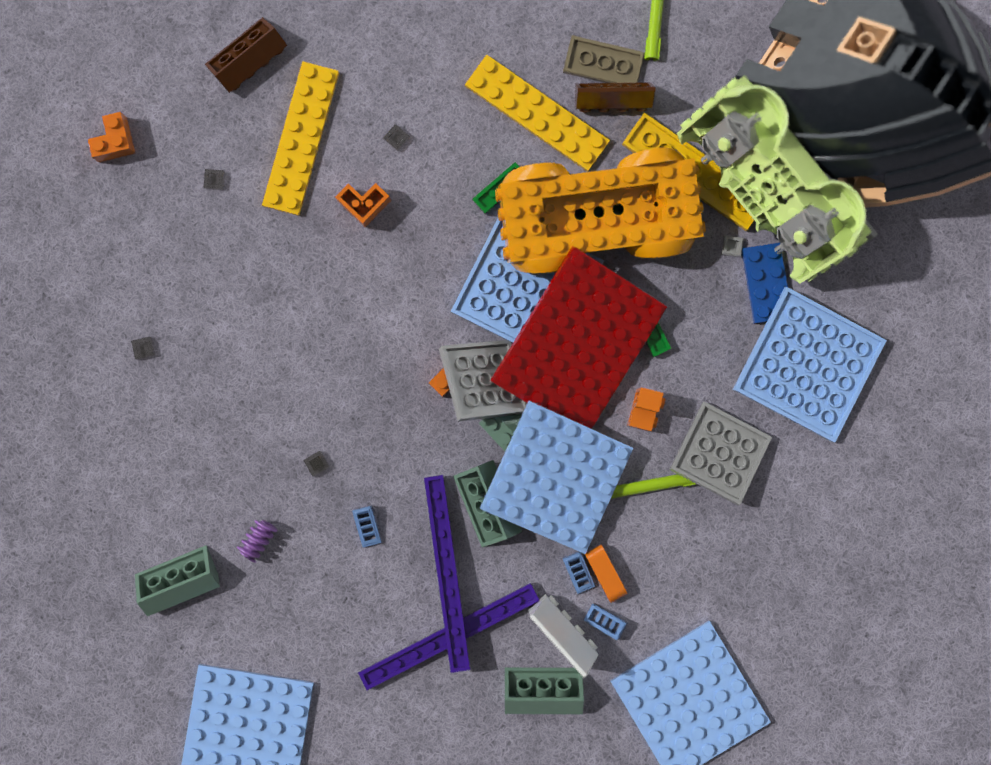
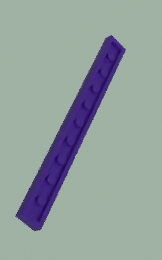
M444 475L425 477L424 482L450 672L470 670V661Z
M529 583L463 617L466 639L540 601L532 584ZM445 628L359 671L358 674L366 690L446 650Z

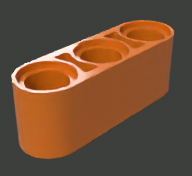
M599 545L586 552L585 556L610 603L627 595L628 593L603 546Z

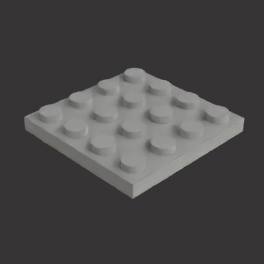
M501 340L445 345L439 348L458 422L523 414L527 403L490 381L512 345L510 341Z
M703 401L669 470L739 506L772 437Z

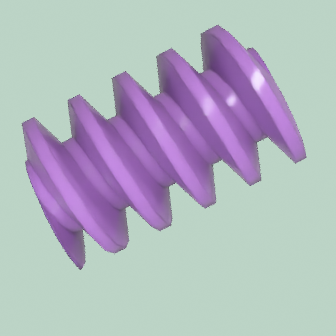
M263 519L262 521H254L257 528L250 527L253 534H245L249 540H241L244 547L237 546L240 553L256 563L254 558L261 556L258 551L263 552L265 550L263 545L269 544L267 538L272 539L274 537L272 532L278 531L275 526Z

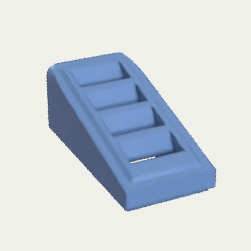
M372 505L353 510L362 547L382 543ZM369 513L368 517L359 518V515ZM371 520L372 524L361 526V522ZM373 527L374 531L363 533L364 529ZM371 535L376 537L375 539L365 541V537Z
M577 551L562 558L577 594L595 587L581 552ZM574 560H580L579 563H576L572 566L569 565V563ZM577 567H583L582 570H579L575 573L572 572V570ZM582 573L586 574V576L580 579H575V576H578ZM585 580L589 581L588 584L578 587V583Z
M594 603L584 618L585 622L615 640H619L628 622ZM597 610L599 614L597 615L595 621H593L591 619L595 611ZM604 614L606 617L603 623L600 625L598 624V622ZM609 619H612L610 627L608 629L605 628ZM616 623H619L620 625L616 632H612Z

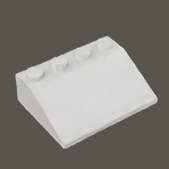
M545 594L539 599L540 601L528 609L530 618L579 673L585 677L599 655L596 651L598 647L591 639L588 641L583 636L585 632L578 624L574 626L570 622L572 618L565 610L562 612L557 607L559 603L552 595L548 597Z

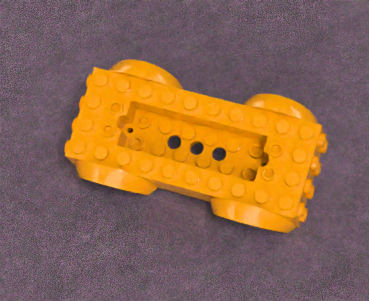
M653 148L639 151L623 158L616 169L570 174L563 165L558 163H536L512 170L505 176L498 189L495 190L496 202H500L501 207L498 210V219L503 223L500 235L501 240H505L506 246L503 248L504 260L507 259L508 263H511L515 269L521 272L547 273L555 272L559 269L572 246L584 253L626 248L632 256L641 258L668 257L688 252L695 239L704 237L703 233L706 232L705 222L702 221L701 217L703 203L699 200L701 185L699 182L697 183V175L699 174L698 163H695V158L685 159L676 149ZM615 204L623 206L624 211L621 215L613 213V206ZM595 207L603 208L604 214L602 217L598 218L594 215ZM577 209L585 211L586 216L583 220L575 218V211Z

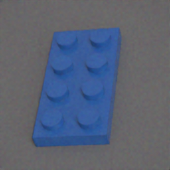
M780 243L742 248L754 324L768 321L784 287H788L782 253L777 254L778 251L775 252L774 250Z

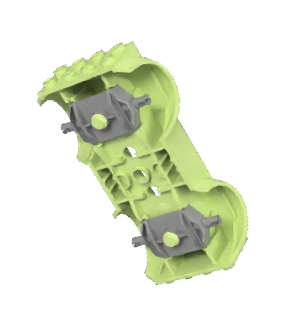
M745 75L739 80L734 78L720 89L714 98H710L703 104L702 108L694 112L691 116L692 120L688 118L680 125L682 129L677 133L679 142L684 144L685 142L692 141L702 145L707 153L701 158V162L707 159L703 163L704 165L714 161L719 166L721 171L719 186L728 188L756 222V231L767 230L777 235L781 243L774 250L775 252L778 251L777 254H781L783 251H788L791 254L794 268L790 277L799 284L805 280L808 282L813 280L818 275V272L821 274L826 272L831 267V264H839L845 255L848 257L852 256L859 250L857 247H860L868 240L866 237L870 234L871 230L865 224L866 210L858 192L844 182L829 180L788 129L786 106L774 91L764 86L752 85Z

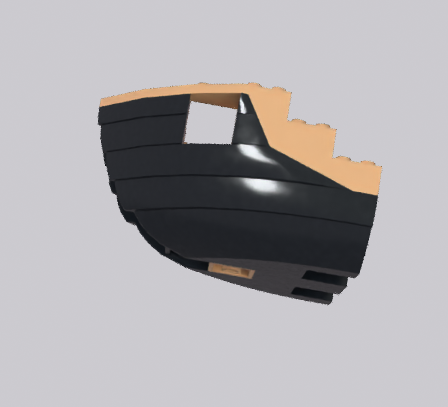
M786 0L768 26L774 41L760 62L757 63L746 59L736 74L735 78L737 80L745 75L752 85L764 86L774 91L781 98L788 112V129L825 174L827 173L832 180L850 185L858 192L865 208L890 206L938 196L991 176V150L986 144L991 136V47L981 31L977 32L970 18L957 5L956 0H827L824 3H819L820 0ZM785 61L783 66L776 67L779 62ZM885 174V184L867 176Z

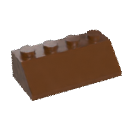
M262 17L205 63V66L227 92L230 93L237 90L243 81L253 77L255 72L259 68L266 66L275 55L281 54L287 44L277 30Z
M651 82L575 83V108L579 109V112H591V109H598L599 112H609L613 108H617L619 112H626L628 108H636V111H647V108L653 107L656 87Z

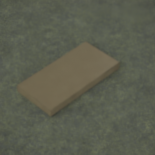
M572 35L563 73L604 83L638 82L645 52Z

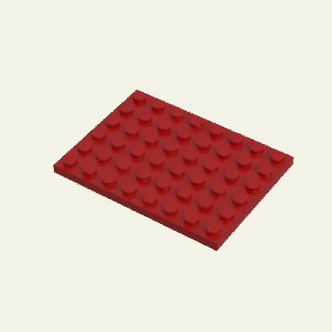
M572 246L490 381L526 403L531 401L592 429L667 309V306Z

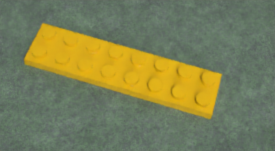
M487 54L465 83L466 88L587 172L610 142L608 138Z
M302 61L262 202L263 207L296 216L300 215L338 80V70Z
M643 113L622 145L633 153L653 148H673L678 150L685 159L695 158V163H698L699 167L697 183L699 182L701 185L699 199L747 231L754 219L728 188L719 186L721 180L719 166L714 161L704 165L703 163L707 159L701 162V158L705 154L688 142L681 144L678 135L646 113Z

